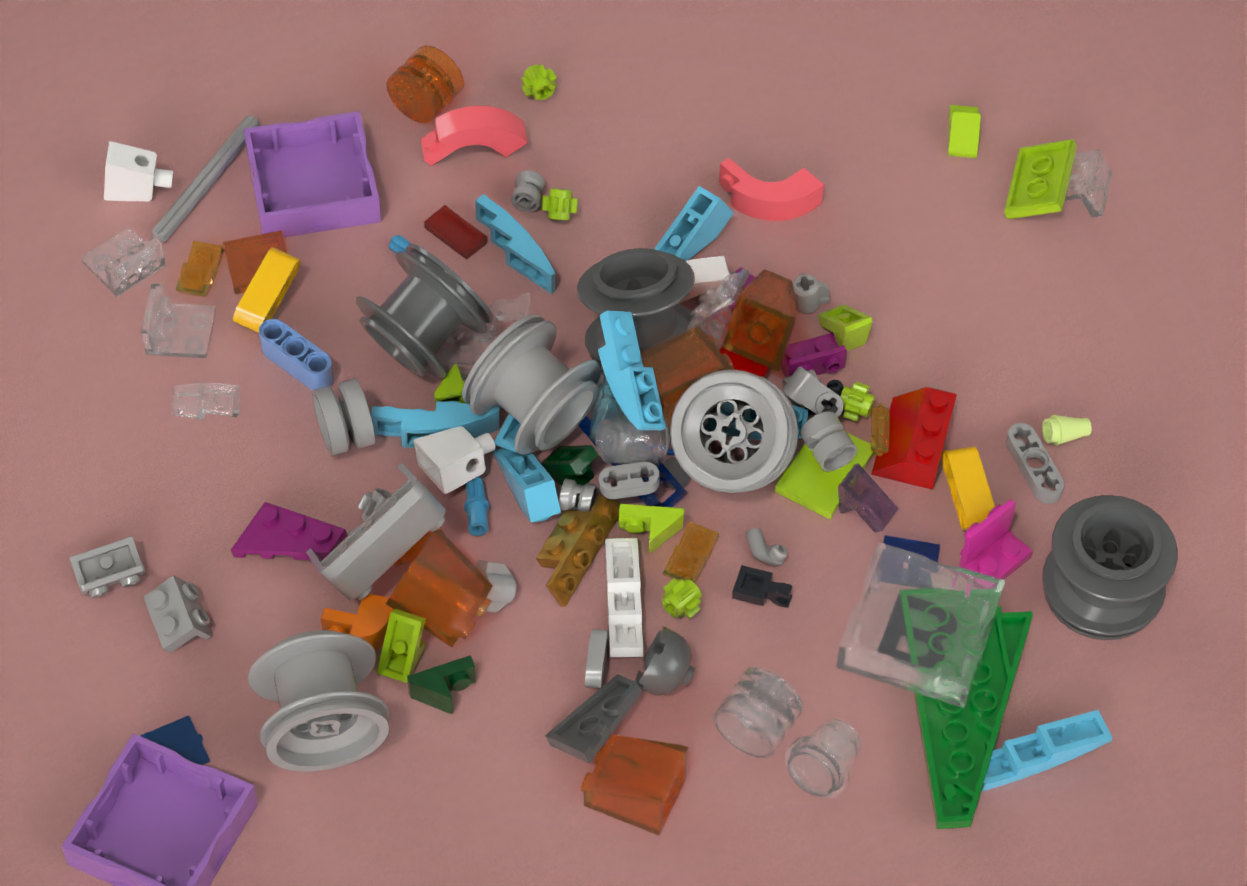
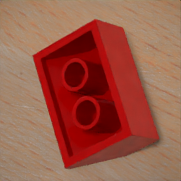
M924 387L893 397L871 475L933 490L957 394Z

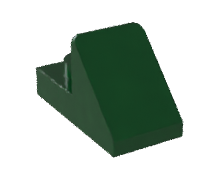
M592 445L559 446L541 462V465L561 486L565 478L575 480L579 485H585L594 478L590 463L599 455Z
M471 655L408 675L409 695L414 700L453 714V701L449 691H460L469 687L470 684L476 683L475 665Z

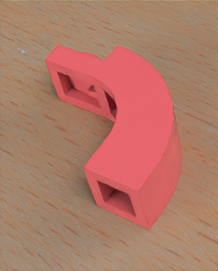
M469 106L449 111L435 119L436 129L421 138L424 161L431 166L453 151L469 145L488 146L504 157H507L528 143L524 121L509 111L491 106Z
M730 158L720 163L719 183L725 191L731 192V206L745 215L761 220L782 221L803 216L822 204L824 184L804 167L785 180L765 182L749 175Z

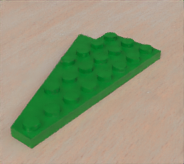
M997 586L899 591L907 635L905 643L907 655H910L912 668L910 667L936 829L971 827L1033 614L1032 611L1002 613ZM907 597L936 606L927 608L924 613L912 609L909 613ZM931 609H940L946 614V621L940 625L937 618L927 613ZM950 613L956 621L957 628L955 633L951 637L942 633L935 634L928 641L929 649L936 655L944 656V661L938 663L934 669L919 670L917 658L926 657L929 649L925 644L914 641L912 628L926 633L936 632L939 628L948 624ZM938 636L948 638L938 642L942 646L944 653L936 652L932 648L931 643L934 638Z

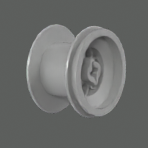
M538 314L526 316L502 332L474 364L462 390V397L470 405L473 414L485 415L495 406H499V408H504L521 424L514 442V449L520 455L530 454L539 449L542 451L548 450L564 440L588 414L599 391L597 384L601 372L600 364L595 360H587L571 369L564 365L550 352L556 339L555 324L551 321H545Z
M717 371L705 375L694 382L680 397L671 417V446L682 469L702 486L727 493L753 491L776 480L789 465L797 447V418L793 406L786 395L769 380L746 371ZM731 402L734 406V412L726 416L723 414L722 408L726 403ZM748 409L755 410L757 415L756 419L751 423L744 419V413ZM710 418H714L717 422L716 429L712 432L707 430ZM735 422L736 429L740 431L739 437L733 436L730 441V436L725 432L726 427H732ZM755 431L759 432L762 437L760 444L756 446L752 445L749 441L750 434ZM714 441H719L722 444V451L719 454H715L711 449V444ZM737 447L742 448L745 453L741 461H735L732 457V452Z
M316 630L304 632L277 643L252 665L248 673L250 688L257 695L270 701L279 702L280 709L271 715L260 731V742L266 750L268 759L273 764L292 771L308 772L333 769L360 760L375 751L385 741L389 733V710L387 705L376 696L359 692L357 689V684L366 678L376 663L374 648L367 641L360 637L337 631Z

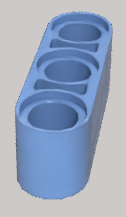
M269 319L260 325V343L265 357L311 390L324 386L331 387L333 385L332 361L327 353L283 321Z

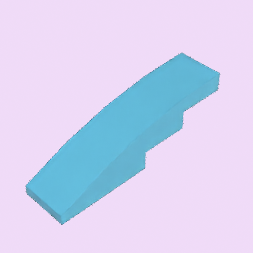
M482 194L475 201L476 220L490 229L491 242L505 251L506 264L552 294L555 291V271L542 249L526 229L506 210Z
M1099 710L1038 726L1033 734L1004 741L1002 748L993 750L982 791L1046 771L1111 742L1113 737Z

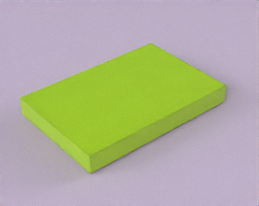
M1074 139L1019 148L1004 210L1007 219L1063 210L1077 148Z
M848 433L857 447L855 457L842 468L826 472L822 470L813 456V451H810L805 443L776 484L775 492L831 520L875 455L876 446Z

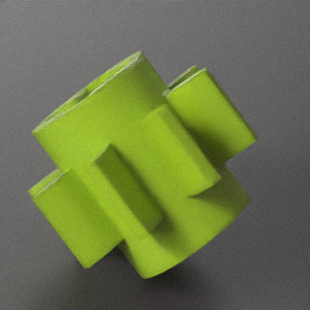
M543 64L533 65L527 68L523 77H521L524 83L521 88L527 97L532 95L534 100H545L554 93L557 87L554 80L557 77L552 68L546 70Z
M550 188L549 196L543 195L542 210L548 211L547 218L570 220V213H577L578 199L571 198L572 190Z
M856 381L852 388L844 387L840 396L843 401V410H845L844 418L857 422L861 416L869 417L875 401V395L868 393L870 386Z
M674 578L663 587L665 593L662 595L664 598L661 602L664 609L672 617L683 618L686 616L690 619L700 610L698 604L701 603L699 599L702 598V593L693 581L689 579L677 581Z

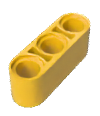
M271 247L234 312L233 322L259 333L260 325L264 321L273 318L299 270L301 260Z
M976 446L944 450L942 453L944 473L961 529L965 531L976 522L980 524L984 521L989 512L995 507Z

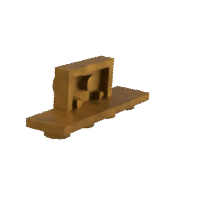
M600 493L590 512L565 510L537 555L536 560L541 567L555 568L546 583V587L560 606L566 607L617 521L620 507L617 499L606 498Z

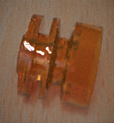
M425 45L419 47L407 59L404 65H401L396 72L389 76L386 86L390 99L405 116L415 122L426 124L431 122L444 109L445 105L449 104L464 88V78L458 66L446 53L436 47Z

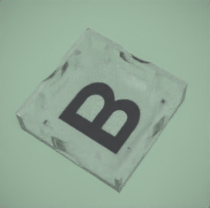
M878 542L864 580L863 594L857 605L853 608L839 645L836 668L965 708L1001 603L1005 580L963 567L940 564L923 555Z

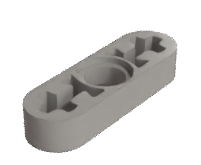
M1025 423L1012 425L1008 431L1006 445L1030 489L1040 502L1045 504L1056 503L1060 500L1064 489V481L1034 428ZM1021 439H1027L1026 444ZM1030 458H1036L1043 463V466L1041 468H1032L1026 461ZM1044 482H1046L1049 488H1043Z

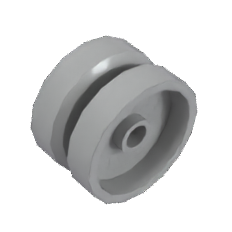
M356 378L339 383L338 398L329 386L312 390L317 421L331 457L348 451V434L352 443L358 449L375 444L370 410Z

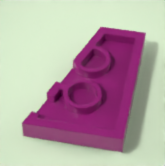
M264 502L231 548L234 557L245 558L246 554H260L261 558L273 559L275 555H289L294 560H311L306 553L311 548L323 560L348 535L344 528Z

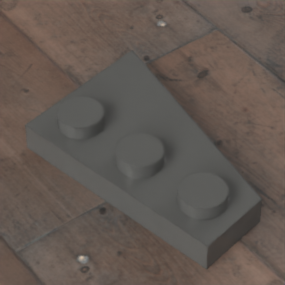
M617 674L545 735L550 746L590 763L642 694L638 683Z

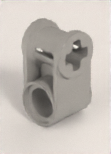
M800 366L782 390L785 395L801 406L807 407L815 414L830 411L834 412L838 417L843 411L842 398ZM823 399L833 404L830 409L824 408L821 404Z

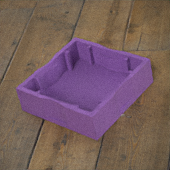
M360 111L318 117L305 122H284L243 129L263 241L381 222L379 196L373 169L368 161L367 142Z
M133 733L108 772L101 791L87 805L63 843L62 849L67 864L114 886H210L258 805L255 787L248 782L213 767L193 763L183 758L176 751Z

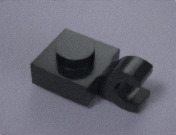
M741 565L732 591V598L764 606L767 598L777 606L789 608L792 595H790L792 585L773 582L772 572Z

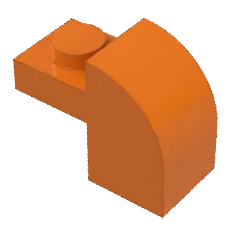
M368 594L361 600L357 614L324 608L321 616L322 630L337 631L360 637L367 641L376 651L383 646L390 613L397 609L396 599Z

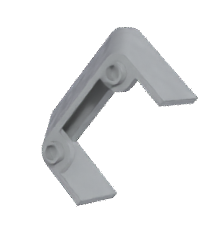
M403 463L397 468L409 480L322 560L311 548L306 552L317 570L348 600L355 598L361 600L366 597L373 588L372 584L428 531L433 532L437 530L445 521L444 514L446 509Z

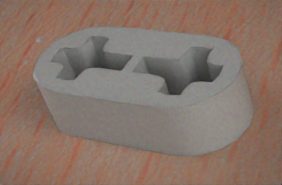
M650 462L611 466L605 468L599 475L601 494L609 499L647 495L656 491L660 485L659 470L657 466ZM642 474L648 475V482H643L641 478ZM610 479H616L617 486L611 487Z
M591 630L585 670V687L602 688L609 630Z

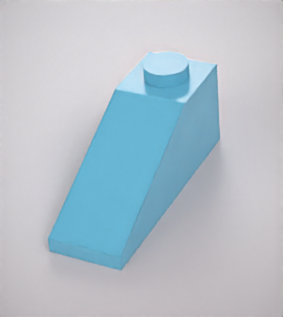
M698 186L654 249L673 254L687 261L718 237L734 212L721 198Z
M505 448L493 451L494 457L521 511L531 523L545 521L551 516L561 513L554 479L532 453L520 455Z

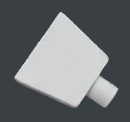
M109 141L105 166L104 200L150 201L152 200L154 186L172 187L173 171L157 169V154L153 151Z
M461 426L413 440L418 466L444 494L483 474L486 470L483 455L495 450V443L489 433L474 438Z

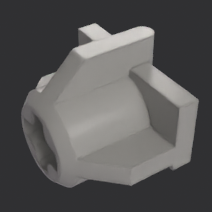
M800 273L793 280L792 286L782 291L785 310L796 309L801 313H812L819 308L820 304L830 302L828 284L820 282L814 276Z
M477 559L474 579L467 580V585L473 587L470 608L497 613L515 597L517 591L516 581L505 564Z

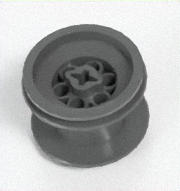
M411 243L406 247V252L399 251L396 253L398 263L408 276L381 306L365 297H356V304L365 315L359 322L364 330L389 355L412 373L423 377L427 371L438 378H445L446 371L434 354L461 324L477 333H485V323H490L493 320V315L477 293L453 270L427 250Z
M627 249L611 254L594 264L579 279L577 295L588 309L599 314L607 310L632 313L643 367H653L655 376L668 373L684 365L698 350L701 334L700 321L691 310L678 304L688 296L695 282L694 271L685 260L673 254L655 249ZM599 316L586 331L585 346L590 353L591 359L597 361L600 364L601 370H603L598 349L605 346L606 343Z
M1094 496L1070 506L1056 522L1052 534V550L1047 556L1043 567V589L1050 610L1066 627L1092 639L1118 640L1130 637L1143 630L1162 608L1166 596V584L1174 574L1178 561V548L1169 525L1150 507L1123 496Z

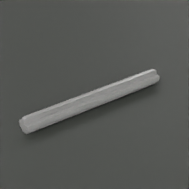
M251 115L244 118L152 229L153 237L160 242L168 240L246 145L243 129L260 126L257 118Z

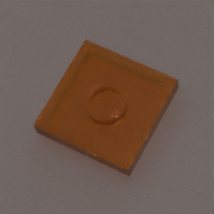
M282 230L223 242L234 293L239 294L246 291L271 247L287 253Z

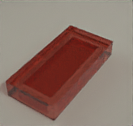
M446 205L424 221V228L466 260L488 243L485 234Z

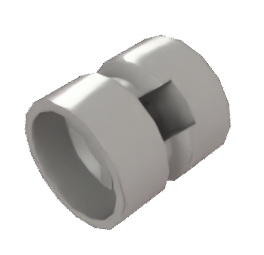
M830 411L813 416L800 430V435L810 451H813V456L822 470L826 472L835 471L847 465L857 453V447L848 433L843 432L844 427L835 413Z

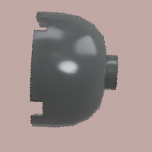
M663 626L662 631L659 630L643 659L644 673L638 670L635 681L640 689L653 695H667L676 691L680 684L687 686L695 671V668L690 666L692 660L690 645L678 633Z

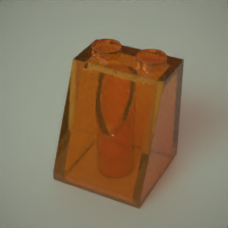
M766 269L757 275L738 294L722 348L779 371L797 319L792 280Z
M700 326L641 353L643 367H653L666 429L663 431L669 439L671 438V417L682 394L694 382L705 375L717 371L734 370L728 355L720 353L714 338L711 335L707 336Z
M437 529L431 533L385 604L392 609H398L426 618L424 630L450 647H453L459 637L464 640L467 638L475 626V623L471 621L475 614L481 617L490 605L491 600L487 596L493 585L440 529Z
M611 734L607 745H603L595 756L594 763L597 765L593 773L587 772L581 784L580 791L584 792V806L660 836L686 781L689 747Z

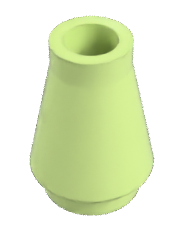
M1051 415L1042 424L1044 440L1046 443H1052L1055 446L1081 437L1090 436L1092 431L1091 422L1088 418Z

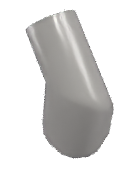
M753 528L746 533L755 559L771 566H779L784 562L788 553L783 545L774 544L772 547L766 545L762 531L759 528Z

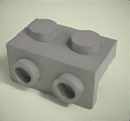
M132 536L69 557L82 596L89 594L90 598L108 593V587L121 583L122 587L136 584L141 581L140 576L145 575V568L141 563Z
M176 576L170 577L143 597L162 648L170 653L196 635L206 640L212 636L208 625L210 619L198 600L200 596L199 591L190 581L186 582Z

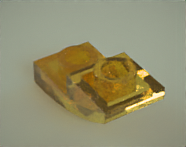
M193 241L187 263L183 262L176 291L206 297L217 275L224 253L223 246Z
M689 521L679 545L674 547L663 575L672 579L675 578L677 581L689 579L696 583L719 539V532Z

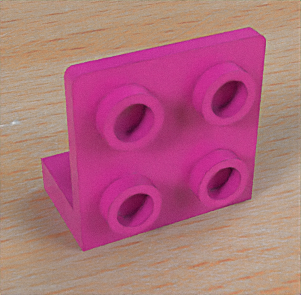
M1011 499L1002 506L1000 504L996 505L984 521L980 524L978 522L972 524L964 534L965 543L960 552L962 556L959 570L978 587L997 586L1032 556L1033 551L1009 531L1016 503Z

